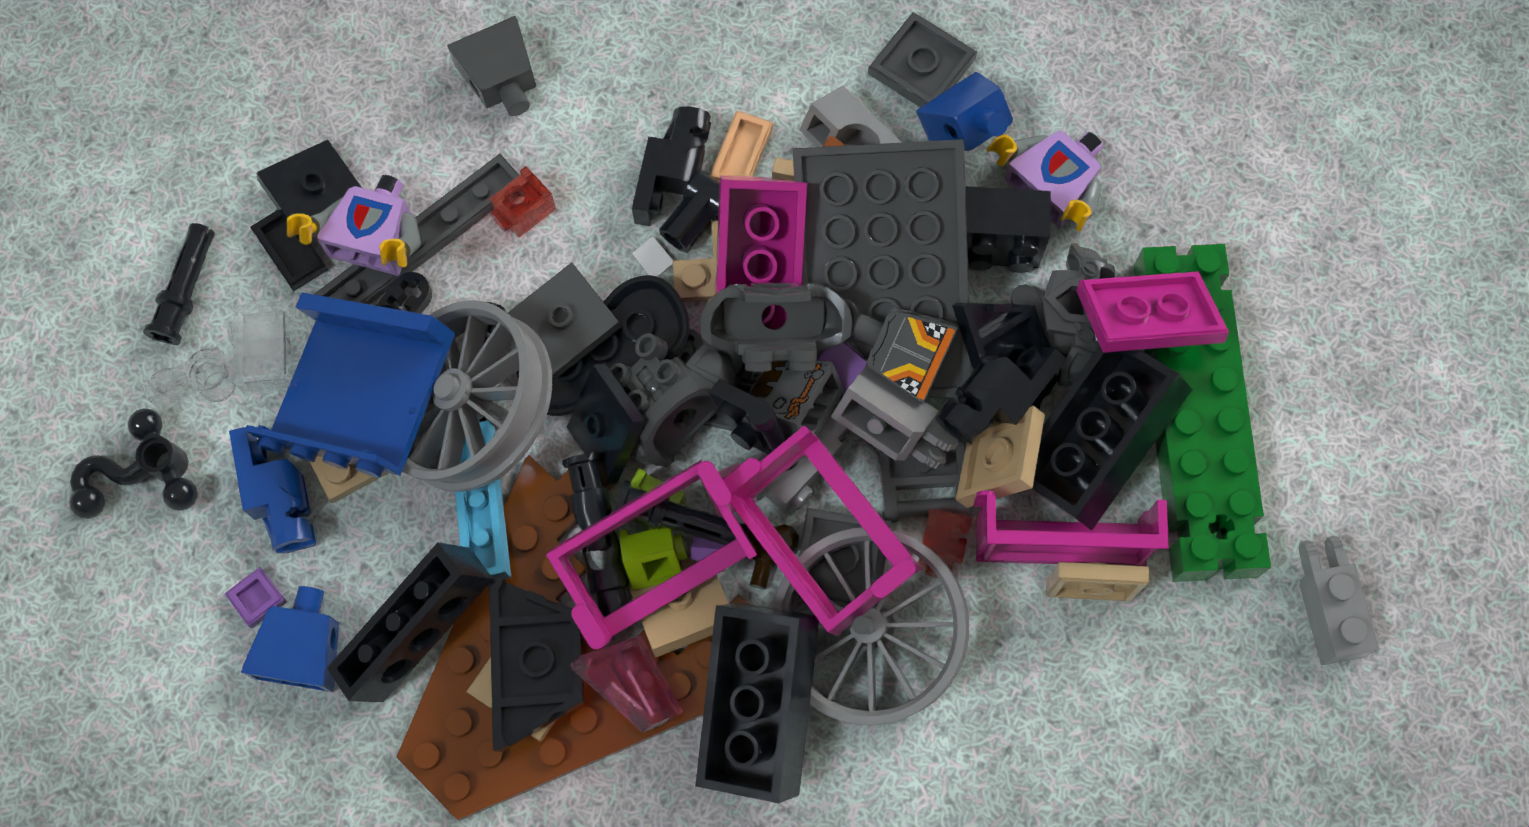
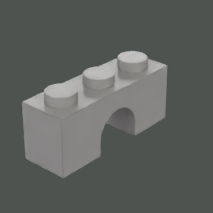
M844 86L811 103L800 128V131L816 147H822L831 135L846 145L902 143Z

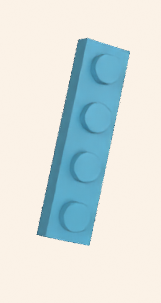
M489 420L480 422L485 444L495 435V427ZM466 437L460 464L471 458ZM500 478L479 489L455 492L460 546L471 548L492 577H498L503 580L510 579L511 569Z

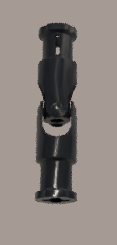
M599 452L580 454L562 460L563 467L568 468L573 494L570 495L574 518L582 530L612 512L608 489L602 487L597 464L601 459ZM615 530L582 549L590 593L596 595L598 608L604 617L628 603L625 587L628 586V580L622 561L618 536ZM612 547L613 554L610 564L604 569L599 568L591 557V551H606Z

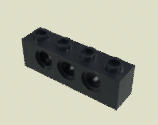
M437 542L327 667L348 701L384 702L492 582V576L471 548Z

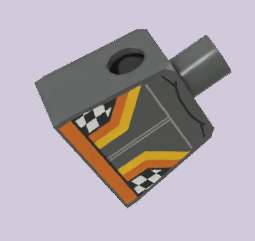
M893 307L890 309L884 323L861 313L851 337L873 347L866 362L870 369L916 400L924 403L959 325L947 320Z

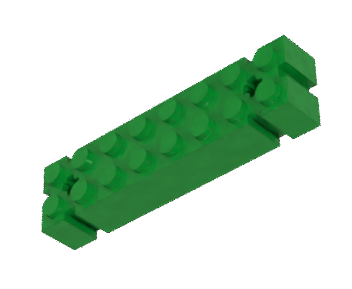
M1225 244L1192 245L1187 255H1177L1176 246L1143 247L1133 265L1135 276L1199 271L1229 331L1225 343L1144 349V353L1178 372L1193 389L1155 442L1162 499L1167 500L1168 532H1177L1178 539L1169 548L1173 582L1205 581L1219 569H1223L1224 580L1259 578L1271 568L1267 534H1255L1254 525L1264 517L1233 295L1232 290H1221V286L1229 276ZM1211 526L1216 528V532L1213 535L1209 530ZM1218 531L1222 534L1221 539L1216 538Z

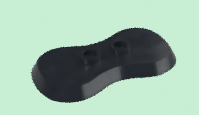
M643 275L626 280L612 291L604 303L622 327L558 378L552 373V393L547 415L563 416L573 413L593 365L606 364L610 368L616 363H622L632 367L640 359V356L635 352L636 342L646 333L656 335L667 343L668 351L664 360H670L682 349L688 339L690 321L680 295L667 281L657 276Z

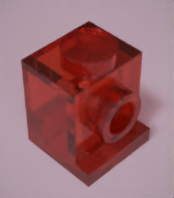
M527 166L520 170L521 175L490 198L494 209L490 212L493 220L504 232L511 229L518 238L556 209L552 193ZM524 197L523 202H521V203H519V204H515V203H517L520 199H522V198Z
M930 508L921 543L935 552L952 570L954 562L959 564L963 562L967 539L961 538L960 534L967 535L971 527L972 517ZM918 557L917 563L920 567L925 568L924 573L930 577L938 578L935 572Z

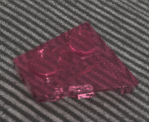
M641 635L581 655L570 664L572 670L641 732L670 722L683 713Z

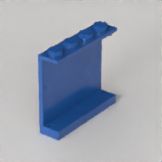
M301 292L295 308L314 319L315 324L271 430L262 425L258 427L247 425L244 431L260 439L259 447L273 453L283 454L285 449H289L290 454L300 459L315 462L317 456L323 457L322 461L343 470H347L349 464L356 465V470L377 478L381 477L382 472L401 476L455 332L431 315Z

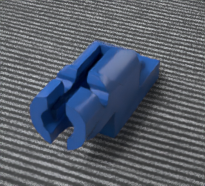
M246 427L230 430L229 434L243 511L254 520L262 518L271 540L272 550L275 549L276 553H291L316 546L313 524H310L306 518H301L302 516H309L311 512L303 474L288 459L268 462L267 450L258 446L260 439L244 431Z

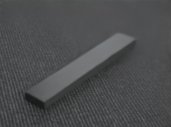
M498 154L415 217L417 219L421 246L407 258V266L402 267L400 275L413 272L526 185L525 180L501 154ZM353 264L314 295L370 305L387 292L399 276Z

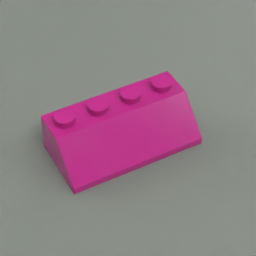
M720 175L715 294L721 289H727V286L735 284H747L749 287H751V283H798L799 286L802 285L806 182L766 177ZM770 305L762 313V322L770 329H777L786 321V311L779 305Z

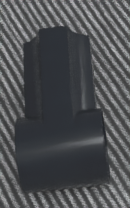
M703 170L698 172L687 185L682 202L659 228L660 235L679 251L688 253L710 226L711 221H718L720 181Z

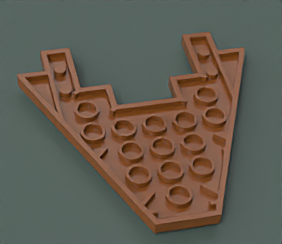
M528 455L522 464L504 506L511 578L504 581L523 590L544 596L545 599L559 604L557 600L567 592V589L546 554L550 549L560 544L559 540L577 523L570 501V495L573 494L571 480L567 470L556 481L540 464ZM601 480L602 487H606L608 489V492L616 485H605ZM571 555L568 558L581 578L586 573L585 566ZM488 585L453 624L396 758L458 821H461L702 717L705 705L712 636L689 644L678 656L671 651L655 658L645 630L617 657L605 646L601 649L591 648L582 634L583 661L592 667L584 679L585 704L557 719L542 742H539L532 736H528L503 752L493 751L492 709L466 692L491 657L490 595ZM739 594L729 603L750 605Z

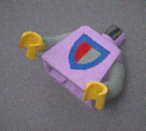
M1056 131L1050 136L1038 135L1017 140L1002 134L995 137L987 147L988 153L993 151L1000 155L996 161L1000 167H1003L1007 161H1011L1004 180L1014 189L1051 191L1050 220L1058 228H1061L1070 219L1077 223L1075 230L1080 232L1087 220L1097 211L1102 187L1097 177L1101 165L1093 157L1103 149V145L1095 134L1086 132L1076 142L1063 131Z
M382 175L374 191L354 186L348 189L343 198L338 199L318 214L308 216L297 213L287 218V237L291 238L294 235H299V241L302 244L308 245L312 242V237L317 236L316 239L329 258L396 276L400 275L402 267L407 266V258L421 246L417 219L411 214L405 201L399 198L404 185L400 180L390 175Z

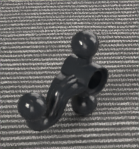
M143 408L136 410L130 415L127 424L130 434L135 439L142 441L136 449V461L124 469L106 456L93 455L80 461L71 473L70 485L72 494L69 500L70 509L76 516L84 519L97 517L105 506L104 495L101 491L88 484V479L94 472L102 473L118 485H133L154 476L165 483L162 492L165 504L177 511L191 508L198 497L197 488L193 482L181 477L188 468L187 454L183 449L160 436L163 427L162 419L152 409ZM168 452V458L165 463L157 467L160 456Z

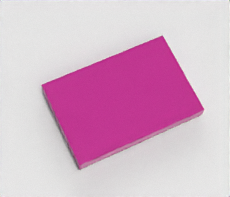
M1199 271L1079 280L1076 292L1103 353L1225 343L1229 334Z

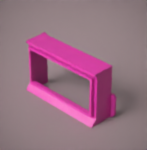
M805 425L760 462L755 458H749L723 479L731 493L730 504L828 633L839 636L844 629L853 623L857 616H862L881 599L887 597L915 573L922 570L820 439ZM805 455L893 565L872 586L841 611L836 609L752 499Z
M701 459L553 547L546 554L576 604L571 611L572 618L591 648L601 649L610 643L611 637L746 556L751 559L757 555L756 548L729 506L731 493L712 462ZM701 479L736 539L604 617L568 557Z
M978 491L973 501L975 507H981L976 518V562L1058 564L1059 562L1105 563L1108 565L1147 567L1148 558L1157 549H1169L1167 500H1157L1149 511L1143 512L1139 517L1138 524L1097 523L1093 530H1090L1080 522L996 520V495L993 491Z

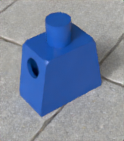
M974 72L916 110L929 141L964 139V151L975 149L993 136H1001L1013 122V117L1000 87L978 72Z
M299 586L293 609L271 606L266 612L243 664L241 673L255 680L333 693L335 680L327 667L337 657L339 622L331 616L319 614L324 591L313 587Z

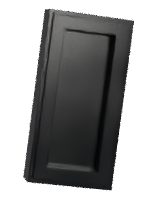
M278 210L250 226L293 292L328 270L311 244H302L296 235L291 238L287 237V222Z

